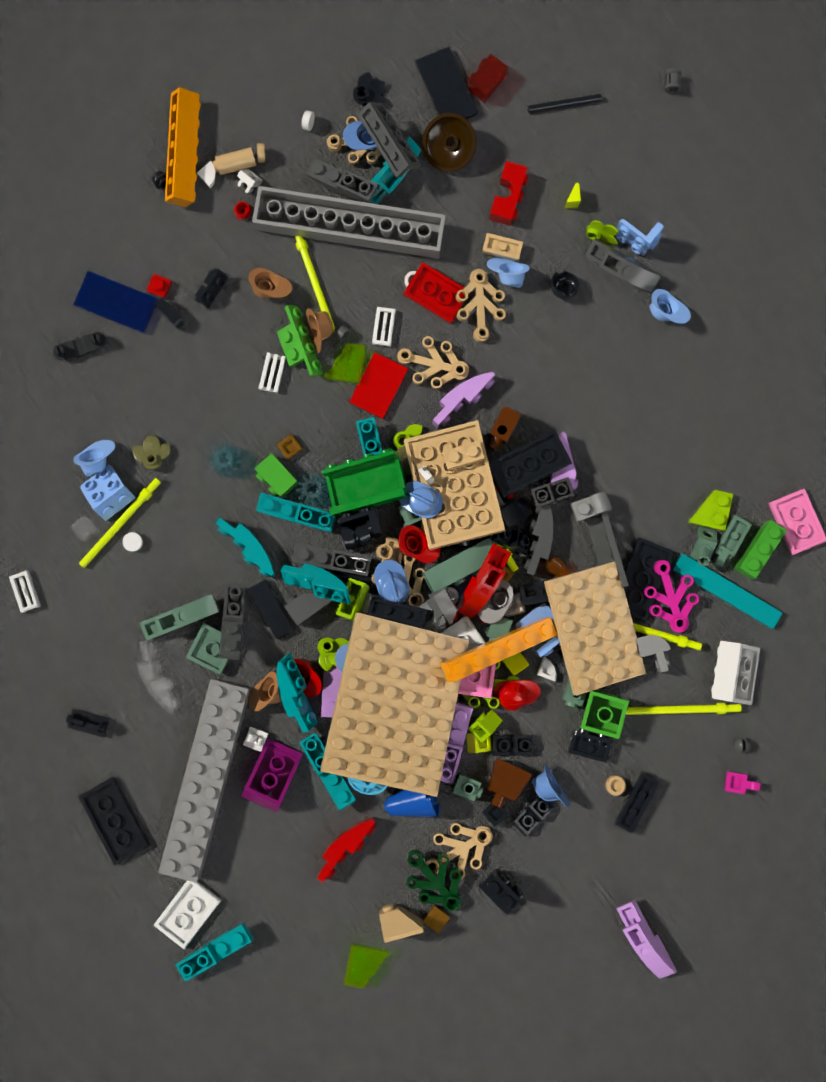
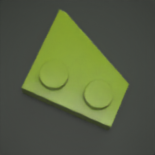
M713 490L696 513L688 520V523L723 532L726 531L733 494Z

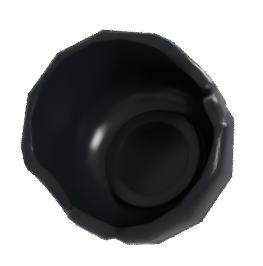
M566 270L562 273H554L551 278V291L554 296L559 299H569L578 293L579 280L574 274Z

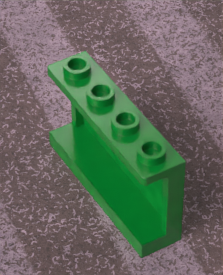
M384 449L381 451V454H367L362 456L363 459H349L344 461L345 464L339 466L331 464L326 466L327 469L321 470L328 486L332 507L329 508L331 515L339 517L367 507L372 508L409 498L399 453L392 449Z

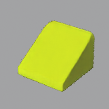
M575 183L564 207L565 209L578 208L581 202L579 183Z
M521 652L502 660L513 676L530 665Z
M473 733L466 734L468 753L492 751L490 736L481 742Z

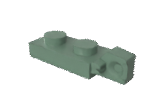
M733 515L714 551L717 554L713 562L714 565L722 567L725 560L730 561L735 556L752 525L751 523L737 515Z

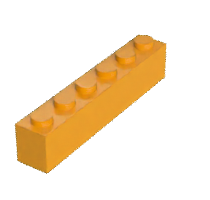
M179 87L171 93L165 202L187 207L194 203L196 198L195 182L197 174L195 172L198 162L196 154L199 144L197 135L200 125L198 116L201 103L199 102L200 94Z
M551 617L540 618L440 663L447 682H455L555 637L557 632Z

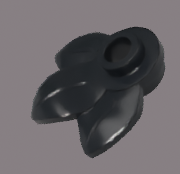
M370 72L364 73L359 77L358 86L353 90V99L359 104H368L369 102L385 104L386 100L382 95L386 90L387 82L372 80ZM363 93L365 96L359 97V94Z

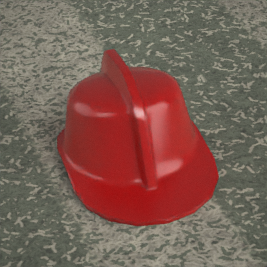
M414 525L403 527L400 531L398 542L400 551L404 555L413 557L423 563H432L439 557L440 548L429 550L424 531Z
M304 658L294 659L307 685V688L303 691L305 696L309 698L316 697L322 690V682L319 675L314 671V667L309 660Z
M508 680L498 683L493 693L494 697L498 698L499 703L505 709L515 711L524 705L535 702L539 698L540 687L531 680Z

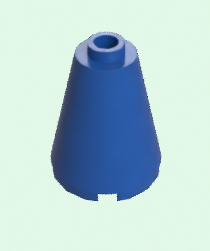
M401 790L388 796L387 801L384 802L385 811L391 816L435 818L440 815V803L437 804L435 796Z

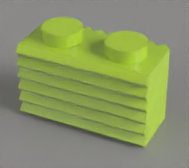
M349 578L346 587L348 588L351 602L350 604H339L336 614L354 622L355 614L357 612L361 613L370 586Z

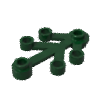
M417 849L411 850L408 854V864L414 868L419 867L429 881L418 880L415 875H411L407 878V887L409 889L421 888L439 891L441 895H431L428 890H421L419 901L423 904L428 902L443 904L448 911L459 909L462 904V898L457 891L458 883L461 879V870L456 867L450 870V891L444 885L446 868L449 864L448 854L441 853L438 855L437 862L439 867L438 875L436 876L423 860V853ZM418 855L419 858L415 859L412 856ZM446 858L447 861L441 862L440 859ZM455 872L459 874L456 877L452 875ZM414 880L416 883L410 884L409 881ZM427 895L428 898L424 899L421 896Z

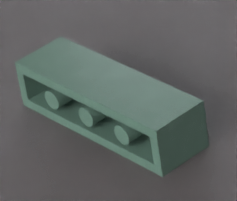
M492 537L423 572L422 575L431 592L433 593L443 588L449 590L447 586L453 583L457 586L465 582L464 577L470 574L471 576H476L493 543L495 544L492 541Z

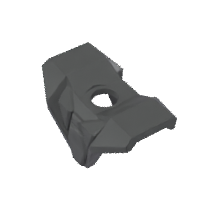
M446 588L429 594L430 599L418 606L419 608L430 610L433 614L432 619L425 623V630L441 633L453 623L458 608L455 606Z

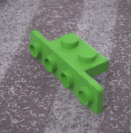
M295 305L285 306L291 324L277 331L289 367H294L305 361L310 376H322V366L317 359L315 347L311 343L308 335L309 331L304 324L301 310Z

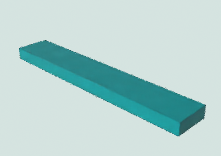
M685 554L680 555L672 571L681 576H692L694 584L770 629H774L782 615L781 611L707 567L699 565L698 562Z

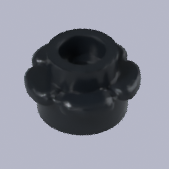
M163 171L156 172L152 177L155 188H166V174Z

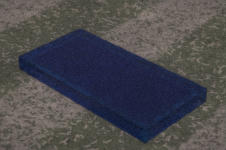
M88 271L73 305L144 334L156 307L155 302L158 299Z

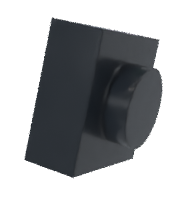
M491 803L481 812L494 827L509 815V812L504 807L499 809L491 805Z

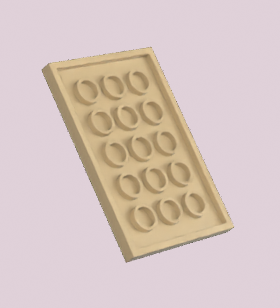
M478 420L404 439L413 481L421 482L435 489L442 497L443 504L440 512L432 518L422 517L429 550L505 532ZM480 440L485 457L484 461L451 471L447 470L442 451ZM422 466H425L435 479L430 485H428L418 471Z
M615 561L544 581L573 695L577 696L646 674L642 657L640 658L636 643L637 637L625 590L621 587Z

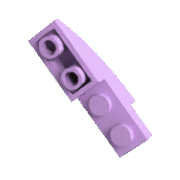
M489 372L475 376L447 393L440 400L439 405L443 409L433 419L432 424L437 428L441 425L444 427L451 419L449 416L454 411L457 413L463 407V401L468 406L472 402L474 404L477 403L482 397L480 393L485 388L488 390L494 384L495 374Z
M456 702L441 776L442 782L454 783L473 711L472 706Z
M636 900L616 908L626 926L623 932L645 965L659 979L676 973L677 970L658 934L653 935Z

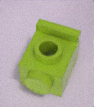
M493 710L487 714L483 712L468 729L483 742L496 730L503 720Z

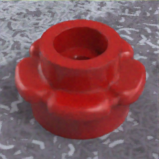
M243 201L238 202L234 207L236 217L240 220L250 218L252 212L251 205Z

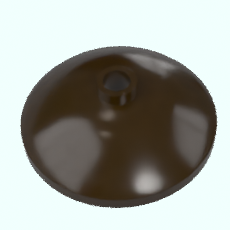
M443 113L433 118L427 125L423 134L422 146L426 159L433 167L444 172H454L464 168L472 160L476 151L477 138L472 124L465 117L456 113ZM453 139L456 141L455 146L451 145Z

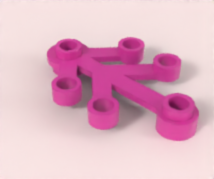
M658 560L654 564V571L661 575L667 596L657 592L652 586H647L644 589V595L669 606L672 615L663 611L657 604L652 605L649 608V612L653 616H659L669 621L673 631L684 632L689 626L687 616L693 605L699 602V597L697 594L689 593L686 596L687 602L681 612L678 604L687 587L693 584V577L683 575L680 580L681 583L674 593L669 576L671 566L665 560ZM664 564L666 565V570L662 572L660 567ZM686 577H689L690 582L688 584L684 583V579ZM648 589H653V594L649 596L647 594ZM694 595L695 601L690 602V597ZM655 607L659 609L657 614L653 613V608ZM678 620H682L681 626H677Z

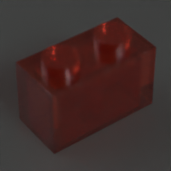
M492 54L487 59L483 58L478 66L479 69L476 73L472 72L467 80L469 92L486 103L507 76L509 66Z

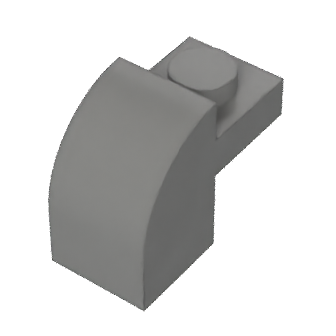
M606 491L570 504L577 522L612 510Z
M656 635L637 637L636 643L640 658L653 655L657 672L668 671L670 662L667 654L664 655L663 651L671 650L666 640Z

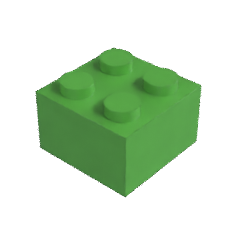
M600 690L590 691L581 729L619 739L629 698Z

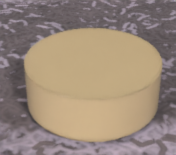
M257 143L258 163L265 162L264 143Z
M612 775L607 778L605 787L610 794L617 796L625 791L626 784L620 776Z

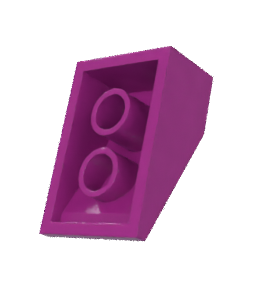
M268 738L241 797L277 812L303 753Z

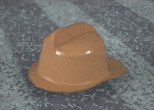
M256 268L249 273L248 279L252 290L261 299L283 298L292 291V284L289 280L270 270Z
M308 308L306 310L307 322L311 330L315 350L317 353H320L321 341L330 337L333 331V324L328 312H313Z
M269 672L252 689L248 700L251 710L255 712L260 711L268 704H277L281 701L277 674L275 672Z

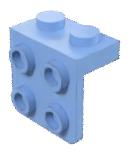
M621 219L617 226L619 232L616 234V238L621 243L629 245L634 253L644 256L649 249L653 250L657 246L660 238L663 236L661 231L664 226L657 222L649 234L645 236L626 220Z
M107 465L104 470L95 474L80 487L93 510L105 521L136 498L123 484L111 465Z
M546 603L540 604L516 623V628L518 629L540 618L551 617L556 630L552 611ZM558 634L531 648L540 657L550 655L554 651L553 647L557 644L560 645Z

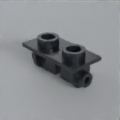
M219 268L210 270L204 280V283L208 285L206 287L201 285L194 295V300L199 304L202 303L209 309L225 285L228 277Z
M72 709L71 715H68L66 718L67 728L105 738L110 721L109 718L77 709Z

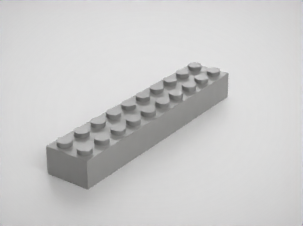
M258 186L252 224L254 229L258 231L301 236L303 238L439 259L446 215Z
M210 679L158 873L195 883L201 878L251 691L249 687L218 679Z

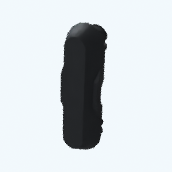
M94 332L81 338L58 344L53 349V355L57 360L62 361L88 354L102 348L106 344V337L101 332Z

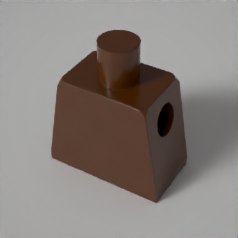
M504 406L490 432L493 437L488 446L499 450L502 442L508 441L521 414ZM501 426L506 427L503 435L498 432Z
M499 758L495 759L488 785V791L495 794L491 805L502 809L506 799L514 802L532 774Z

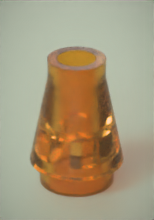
M555 555L544 566L547 568V572L556 577L572 573L562 559Z

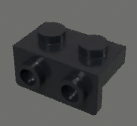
M579 727L578 731L573 730L568 753L606 763L613 740L609 739V736L602 734L592 735L590 731Z

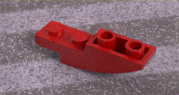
M493 543L477 576H472L457 605V612L473 618L485 606L506 573L503 569L512 552Z
M374 817L353 825L329 845L322 855V858L327 862L319 872L318 880L323 883L326 878L328 880L331 879L336 871L334 866L337 862L341 864L347 856L346 850L352 855L355 850L358 852L365 844L363 841L364 837L367 834L370 836L376 828L374 824L376 819Z

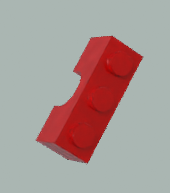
M506 161L500 186L508 188L511 195L504 198L495 196L489 220L508 226L511 225L512 220L516 221L519 209H516L517 202H522L524 192L521 189L528 182L529 175L526 174L528 167Z

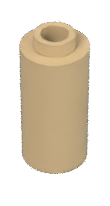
M251 147L215 156L216 160L213 161L215 172H219L220 175L256 166Z

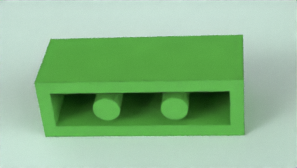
M772 520L765 521L734 567V570L749 580L756 579L787 530Z

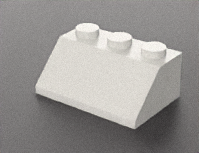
M720 641V646L717 650V665L714 669V684L711 689L712 698L752 705L760 648L741 643Z

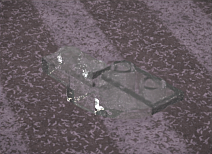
M151 640L139 642L144 661L136 664L145 686L163 709L169 714L177 713L179 702L172 692L174 683L168 675L160 677L162 669L159 661L156 662L154 655L157 654L155 644L151 643Z

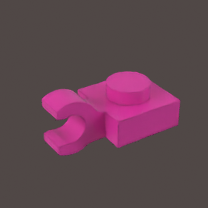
M727 771L724 791L745 794L746 789L760 791L761 783L747 780V774Z

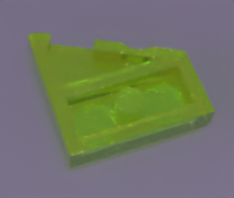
M347 343L341 355L337 356L333 362V367L328 373L324 374V378L326 380L360 384L367 347L365 345Z
M352 943L344 985L363 989L371 976L378 970L383 960L387 958L389 950Z

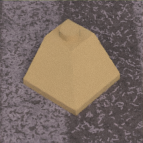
M388 904L383 906L382 910H379L385 943L424 932L423 920L399 905Z

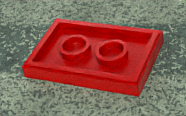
M422 262L403 295L451 324L463 303L456 300V294L459 290H463L464 287ZM459 294L461 299L465 298L464 294Z
M374 352L349 403L383 420L408 368Z

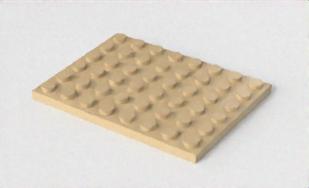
M357 612L353 622L320 771L437 797L461 679L455 682H447L440 663L466 652L469 640Z

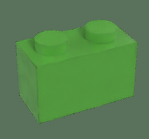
M272 453L254 468L258 472L255 476L262 483L266 481L271 486L268 490L275 497L279 495L283 499L299 484Z

